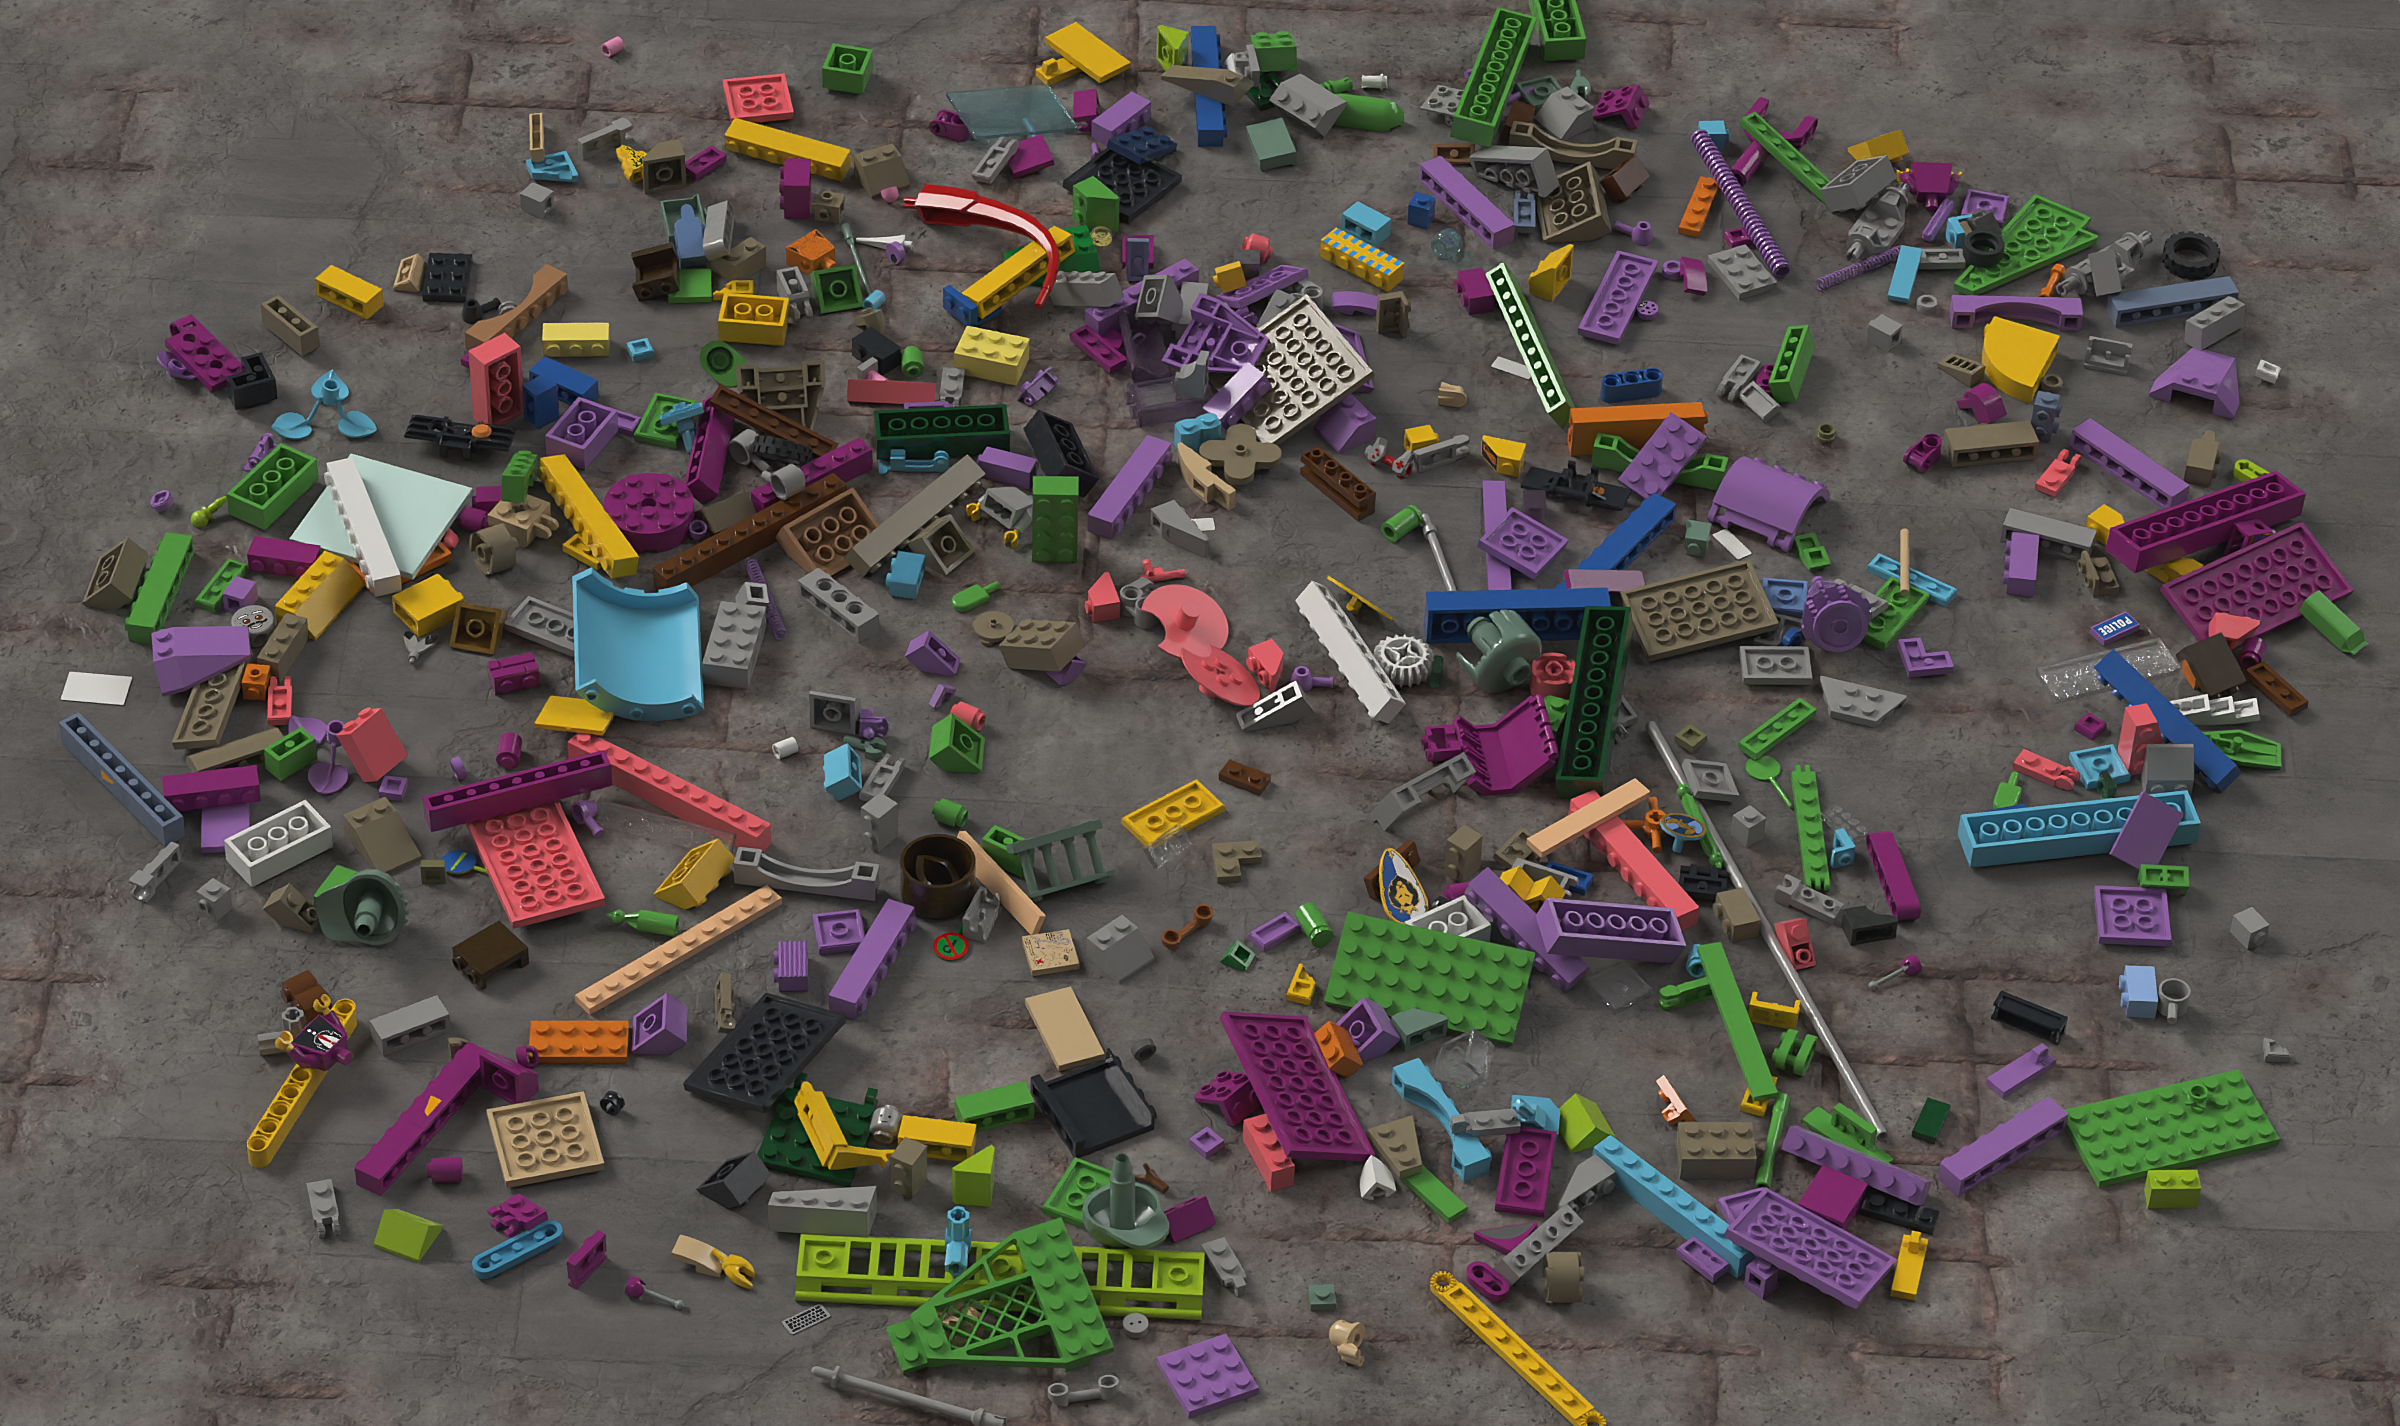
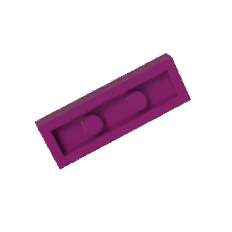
M1088 325L1070 333V340L1109 374L1127 366V358Z

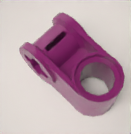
M942 109L937 113V118L929 124L930 131L936 136L949 138L957 142H965L971 137L970 118L965 114Z
M1926 434L1906 451L1903 462L1918 468L1920 473H1925L1929 467L1940 459L1942 438L1937 434Z

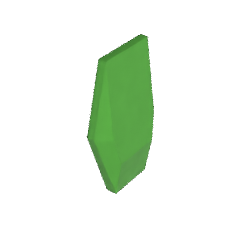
M2240 729L2202 732L2237 766L2281 769V743Z

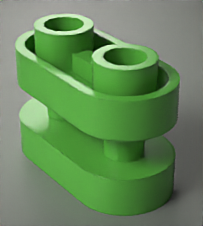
M1789 1028L1787 1033H1782L1779 1042L1780 1048H1775L1771 1061L1775 1063V1068L1784 1071L1788 1064L1794 1066V1074L1804 1076L1814 1055L1818 1037L1807 1034L1805 1040L1798 1039L1799 1031ZM1795 1048L1800 1049L1797 1057L1793 1056Z

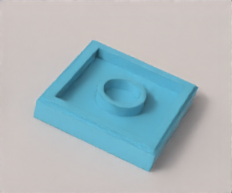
M2113 744L2070 752L2069 759L2074 768L2080 772V779L2086 790L2130 781L2131 775Z

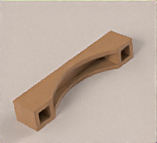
M548 264L543 266L533 275L531 291L520 305L501 316L478 321L465 332L466 349L470 350L472 347H477L503 333H506L512 339L514 335L524 329L527 324L537 318L540 313L568 291L567 273Z

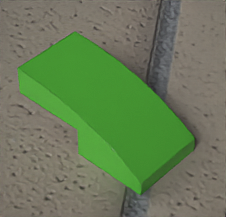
M1815 533L1794 537V547L1808 570L1830 567L1831 563L1824 546H1820Z

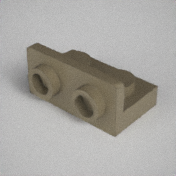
M2087 550L2082 551L2081 559L2078 560V570L2083 574L2085 586L2090 589L2092 596L2119 594L2120 586L2107 557L2090 559Z

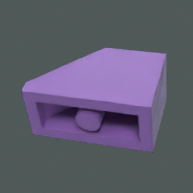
M930 630L911 640L905 655L920 671L954 676L961 661Z

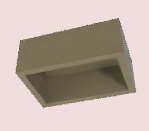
M1031 619L1021 621L1019 626L999 644L1008 668L1061 671L1086 646L1075 622Z
M1678 1122L1676 1149L1680 1179H1754L1756 1150L1752 1122Z

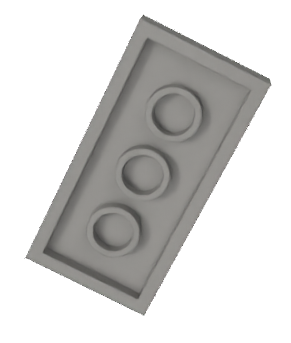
M528 596L504 622V630L575 658L573 613Z

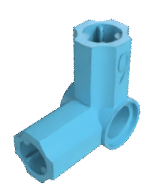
M955 1206L952 1210L948 1211L945 1271L949 1272L952 1276H959L967 1270L968 1252L971 1251L972 1229H969V1212L960 1206Z

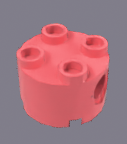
M1560 653L1542 654L1539 660L1532 662L1529 686L1531 694L1534 697L1541 694L1543 698L1551 695L1569 701L1575 662L1572 659L1570 662L1567 660L1566 655Z

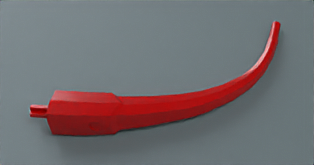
M925 184L918 198L904 197L903 207L906 209H917L923 224L994 227L1016 232L1040 244L1046 251L1049 261L1046 279L1034 304L1035 308L1042 309L1056 282L1060 256L1059 248L1053 236L1036 218L999 201L979 196L975 191L950 186Z

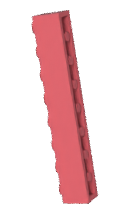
M1592 790L1571 799L1568 814L1570 815L1599 799V794ZM1618 816L1584 834L1586 838L1593 842L1596 849L1608 859L1609 864L1617 869L1623 880L1632 886L1637 896L1641 897L1648 906L1674 908L1681 931L1698 924L1699 906Z

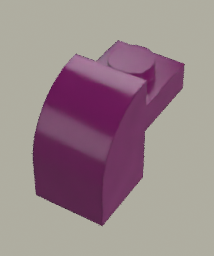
M1981 383L1963 393L1964 397L1956 401L1959 409L1973 408L1978 424L1992 423L2007 415L1999 393L1986 383Z

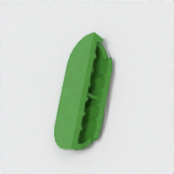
M1335 94L1347 101L1348 104L1333 125L1389 132L1390 128L1398 125L1401 127L1404 123V112L1393 101L1350 94Z

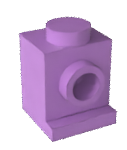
M1757 1257L1746 1266L1744 1286L1763 1300L1780 1286V1283L1777 1281L1779 1269L1771 1262ZM1759 1279L1761 1280V1286L1756 1283Z

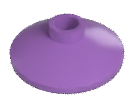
M162 351L157 355L158 362L171 378L178 379L179 377L187 380L196 378L171 352Z

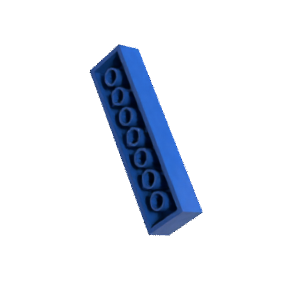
M1608 588L1426 592L1424 614L1426 643H1473L1472 639L1468 636V625L1478 617L1487 618L1490 620V623L1495 625L1489 614L1495 611L1500 613V610L1504 609L1512 610L1519 614L1541 641L1580 640L1585 606H1611Z

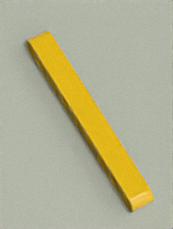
M341 999L334 1004L331 1010L335 1012L342 1023L348 1040L357 1026L356 1005L350 999ZM298 1064L295 1065L247 1141L248 1159L251 1166L262 1168L271 1162L328 1071L316 1068H301Z

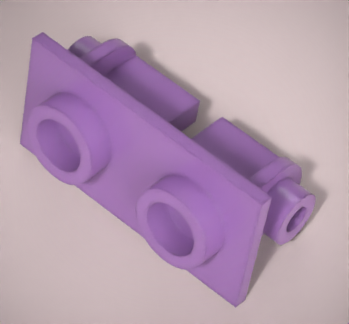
M1048 367L1045 371H1038L1031 383L1026 381L1019 389L1021 393L1017 401L1024 398L1027 405H1035L1045 394L1055 388L1058 378L1049 373L1052 367Z
M271 433L261 436V441H259L243 469L244 471L250 472L278 446V444H274V436Z

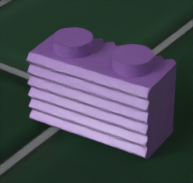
M796 940L794 942L780 941L779 951H774V965H779V968H774V983H779V991L808 990V942H797Z

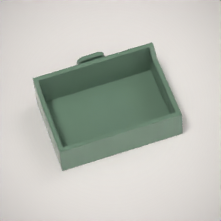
M1283 118L1246 126L1247 139L1261 171L1289 164L1298 166L1296 146L1290 138Z
M695 194L691 198L660 201L668 243L673 242L674 247H676L674 224L680 219V211L683 205H691L695 217H699L701 225H705L707 210H702L699 194Z

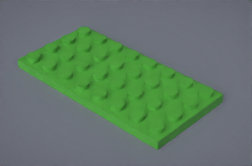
M1347 912L1324 1003L1351 1010L1363 997H1366L1382 1005L1390 1019L1397 1013L1411 1008L1446 1015L1448 1018L1447 1031L1513 1046L1536 954L1531 951Z
M2239 1069L2065 1109L2069 1114L2066 1131L2098 1188L2147 1177L2148 1170L2181 1169L2278 1146L2280 1141L2279 1136ZM2194 1084H2201L2208 1089V1093L2214 1095V1098L2206 1102L2205 1109H2201L2197 1105L2186 1106L2185 1100L2187 1097L2182 1092V1089L2189 1088Z

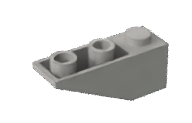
M1175 500L1151 508L1150 525L1162 539L1203 557L1208 556V546L1210 545L1208 536L1201 532L1196 522L1188 517L1184 508L1180 507Z
M1596 1154L1579 1164L1559 1203L1558 1210L1567 1203L1577 1213L1584 1207L1592 1205L1602 1195L1609 1194L1615 1187L1616 1171Z

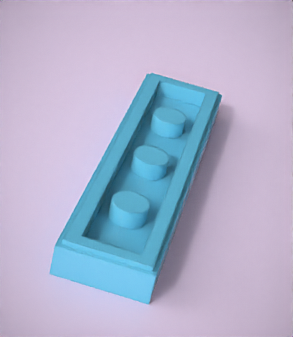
M1878 553L1868 564V572L1887 581L1891 576L1900 580L1899 562ZM1909 567V585L1930 594V601L1946 607L1956 596V588Z

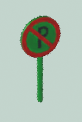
M963 921L956 933H944L935 939L933 950L938 958L944 961H957L968 953V940L961 935Z

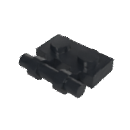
M1690 864V866L1681 865L1679 885L1691 898L1716 901L1717 893L1726 891L1727 870H1719V867L1713 866L1712 869L1697 867L1698 865Z

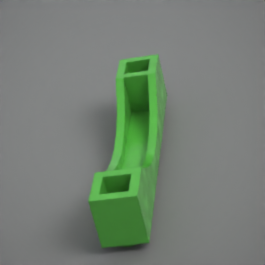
M1598 432L1593 446L1591 466L1624 472L1640 450L1628 444L1620 436ZM1708 453L1694 457L1674 482L1718 491L1722 480L1727 474L1728 457Z

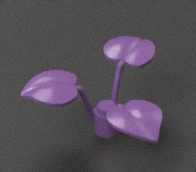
M291 715L288 728L289 734L302 727L316 739V746L317 744L323 745L326 739L332 746L330 764L318 762L309 769L308 781L318 793L324 795L338 792L345 786L348 780L347 768L343 765H335L336 747L342 746L336 735L343 730L342 727L345 724L342 721L333 720L326 725L323 721L315 718H302Z

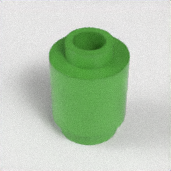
M916 346L906 347L901 354L902 372L909 378L919 377L924 372L923 354Z
M942 798L940 802H935L932 814L934 815V820L954 828L957 826L962 828L967 821L969 810L964 809L963 805Z

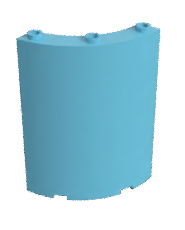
M592 567L572 576L576 692L600 710L614 712L616 716L632 720L665 721L692 716L704 711L699 596L686 582L671 588L659 589V593H644V590L625 587L623 590L613 586V582L602 577Z

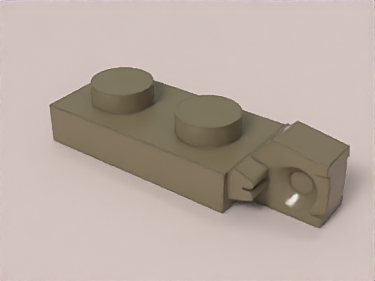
M721 972L715 986L716 1024H718V1033L728 1034L732 1029H735L736 1020L732 1017L735 1003L731 1002L734 984H731V973Z

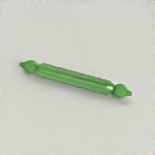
M1680 782L1678 783L1677 795L1682 800L1681 803L1687 815L1698 819L1705 825L1706 834L1699 841L1704 852L1709 857L1711 867H1719L1720 870L1722 869L1723 857L1718 852L1717 845L1695 799L1690 795L1689 785H1683Z

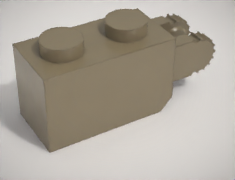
M2211 430L2204 431L2202 439L2196 438L2192 440L2184 482L2210 487L2211 478L2216 479L2218 466L2215 464L2219 465L2222 452L2218 451L2219 442L2215 441V432Z

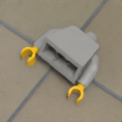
M1016 487L989 488L977 500V504L971 503L967 505V516L971 515V520L977 521L981 517L980 509H982L1007 528L1014 529L1013 531L1006 532L1004 535V544L1006 545L1008 541L1012 540L1011 549H1014L1018 545V535H1022L1033 520V496H1027Z

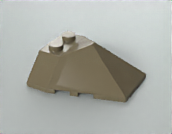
M824 360L802 361L801 366L758 368V364L736 365L737 388L741 395L813 431L826 383ZM755 428L756 433H758L760 436H769L766 433Z

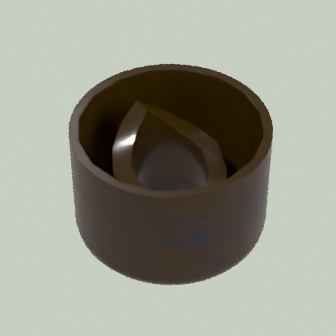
M946 834L925 835L910 842L904 848L900 858V893L904 904L915 907L916 915L933 920L949 919L969 908L976 892V858L972 848L963 840ZM934 883H942V884H946V885H932V884H934Z

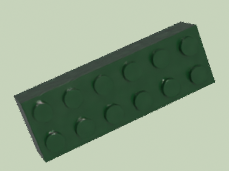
M1006 404L874 411V436L877 460H890L892 449H904L905 459L933 458L938 451H945L949 456L953 457L966 456L967 454L980 455L984 453L986 447L1010 452V429Z

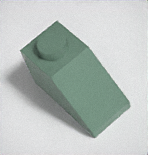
M1411 1008L1391 1017V1022L1401 1038L1398 1044L1405 1052L1447 1035L1448 1018L1446 1015Z

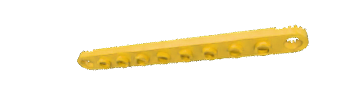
M1439 1271V1273L1436 1272L1435 1275H1432L1430 1280V1290L1574 1426H1588L1587 1423L1596 1422L1599 1426H1606V1419L1594 1409L1595 1407L1469 1289L1462 1283H1459L1453 1275L1451 1276V1273ZM1443 1281L1447 1282L1449 1286H1444V1288L1441 1286L1440 1288L1439 1285L1437 1286V1283Z

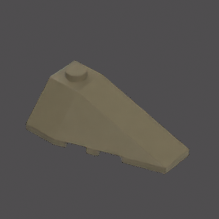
M1171 65L1161 76V79L1232 107L1254 85V81L1227 69Z

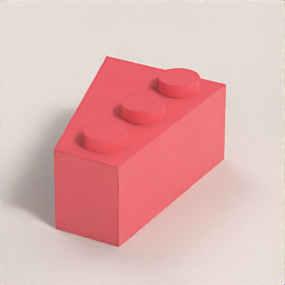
M2147 703L2125 707L2117 751L2130 775L2141 774L2146 745L2163 744L2158 722Z

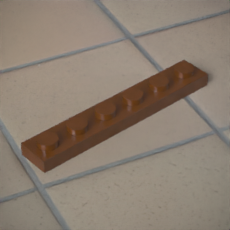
M719 384L709 402L710 406L771 437L794 441L795 443H801L813 448L812 457L815 459L838 447V443Z

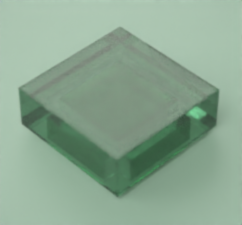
M1434 656L1430 685L1432 688L1440 687L1443 656Z
M2108 771L2100 772L2096 789L2102 799L2115 798L2117 785Z

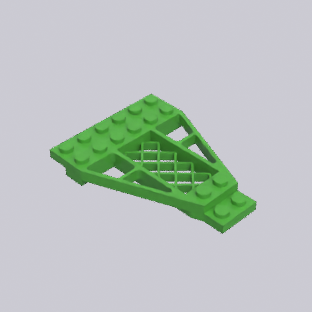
M1061 1217L1013 1232L910 1314V1319L886 1327V1332L903 1375L926 1367H944L947 1365L1064 1368L1066 1372L1088 1365L1090 1359L1114 1352L1113 1343ZM1011 1245H1015L1025 1273L1000 1281L994 1280L988 1264ZM984 1270L989 1282L988 1285L946 1298L978 1271ZM1014 1290L1011 1297L1003 1294ZM1019 1290L1031 1295L1027 1304L1015 1299ZM1035 1297L1040 1309L1031 1306ZM990 1298L987 1304L979 1302L981 1300ZM995 1298L1007 1303L1003 1312L991 1307ZM1011 1305L1023 1309L1019 1319L1007 1314ZM965 1306L963 1312L955 1310L956 1308ZM971 1306L983 1310L979 1319L967 1315ZM1027 1312L1040 1317L1035 1324H1030L1023 1320ZM947 1313L959 1318L955 1327L943 1323ZM987 1313L999 1317L996 1326L983 1322ZM963 1320L975 1325L971 1334L959 1329ZM1003 1320L1016 1324L1013 1331L1007 1332L1000 1329ZM979 1328L992 1332L990 1337L985 1340L976 1337ZM944 1330L951 1333L948 1340ZM1050 1332L1060 1358L1024 1357L1019 1342ZM956 1335L968 1340L964 1347L959 1348L951 1344ZM1012 1344L1018 1357L978 1356Z

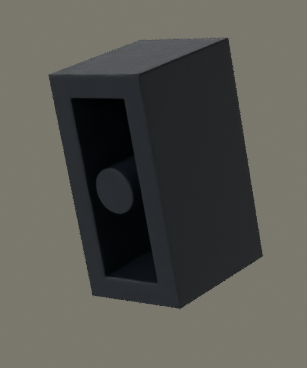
M870 327L852 339V356L863 363L872 357L878 360V373L883 376L901 364V347Z

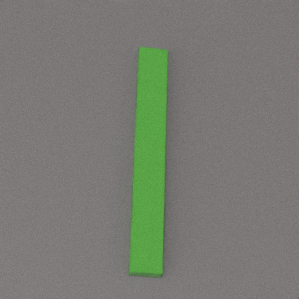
M1721 942L1698 946L1697 953L1753 1102L1777 1098V1089Z

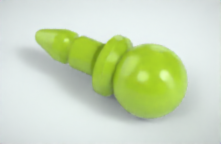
M223 496L216 499L207 509L203 506L201 510L195 511L191 515L192 525L198 528L206 526L209 519H213L212 514L224 505L227 497Z

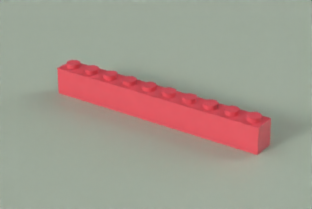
M576 733L567 742L568 759L604 750L611 763L613 785L736 847L762 849L763 853L771 845V823L594 734Z

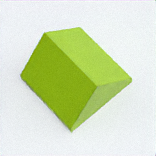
M1159 25L1157 26L1156 53L1158 62L1165 71L1171 65L1187 66L1189 32Z
M1575 1093L1559 1108V1134L1571 1154L1593 1148L1610 1135L1616 1139L1615 1134L1595 1102Z
M992 1144L952 1168V1201L955 1204L991 1207L995 1168V1147Z
M386 1209L382 1215L374 1247L419 1263L443 1229V1225L400 1209Z

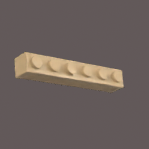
M543 113L529 114L531 161H545Z

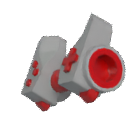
M1378 437L1373 446L1369 445L1366 448L1364 457L1369 460L1370 465L1378 466L1382 462L1393 467L1392 470L1400 479L1408 477L1413 468L1411 461L1414 454L1410 450H1407L1397 460L1385 455L1387 440L1382 437Z

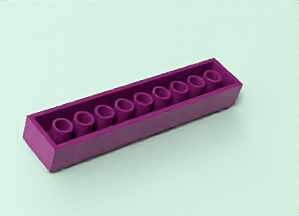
M2274 471L2111 527L2105 550L2128 567L2129 570L2137 573L2229 541L2233 525L2236 522L2259 519L2269 527L2301 516L2306 493L2279 472Z

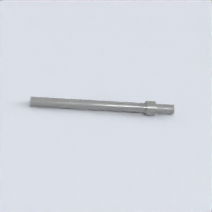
M1426 513L1422 514L1423 533L1425 538L1429 540L1447 591H1457L1437 539V529L1432 524L1429 515Z

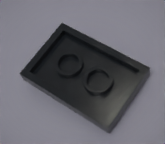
M429 253L422 293L423 301L465 303L473 263L472 254Z

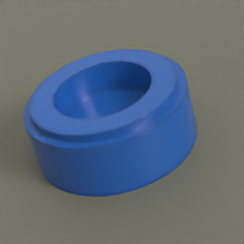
M1795 628L1789 629L1782 639L1781 646H1798L1802 640V633Z

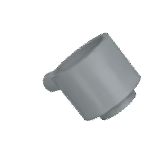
M746 429L729 442V452L736 462L741 465H748L752 462L761 471L770 470L771 467L759 456L752 454L755 436H760L758 433Z
M789 464L774 473L763 471L761 474L762 479L770 482L773 491L782 500L805 489L806 480L804 473L793 464Z
M2176 978L2162 981L2158 990L2157 1010L2162 1015L2167 1016L2169 1024H2175L2177 1017L2186 1013L2191 992L2186 982Z

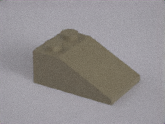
M386 797L343 815L345 835L372 869H379L389 874L421 860V855L403 821Z

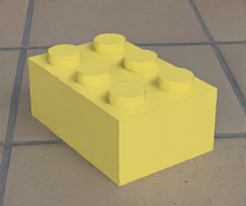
M966 326L954 352V368L965 369V375L1017 386L1029 360L1030 338Z

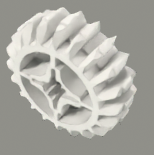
M1395 634L1394 638L1387 636L1385 641L1380 640L1379 645L1374 649L1373 656L1393 685L1399 684L1401 688L1403 685H1408L1411 688L1413 683L1419 685L1421 681H1426L1427 677L1431 676L1434 666L1432 649L1429 648V644L1423 643L1422 639L1416 640L1414 636L1406 637L1405 634L1403 637H1399Z

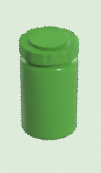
M1407 506L1381 525L1384 537L1393 543L1398 541L1423 523L1422 513L1416 506Z
M1312 902L1300 906L1295 915L1310 942L1315 947L1326 946L1333 939V932L1319 908Z

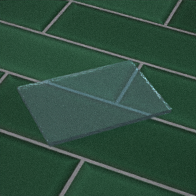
M1048 84L946 92V97L975 140L1072 132L1078 129Z

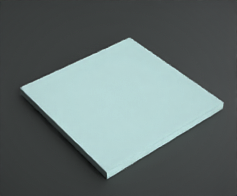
M350 454L348 458L353 457L401 577L413 580L472 496V488ZM327 486L292 534L290 541L321 545L320 553L327 551L344 558L346 561L359 564L360 559H356L354 554V544H350L348 539V529L344 530L342 515L337 513V501L332 500L330 494L331 486Z

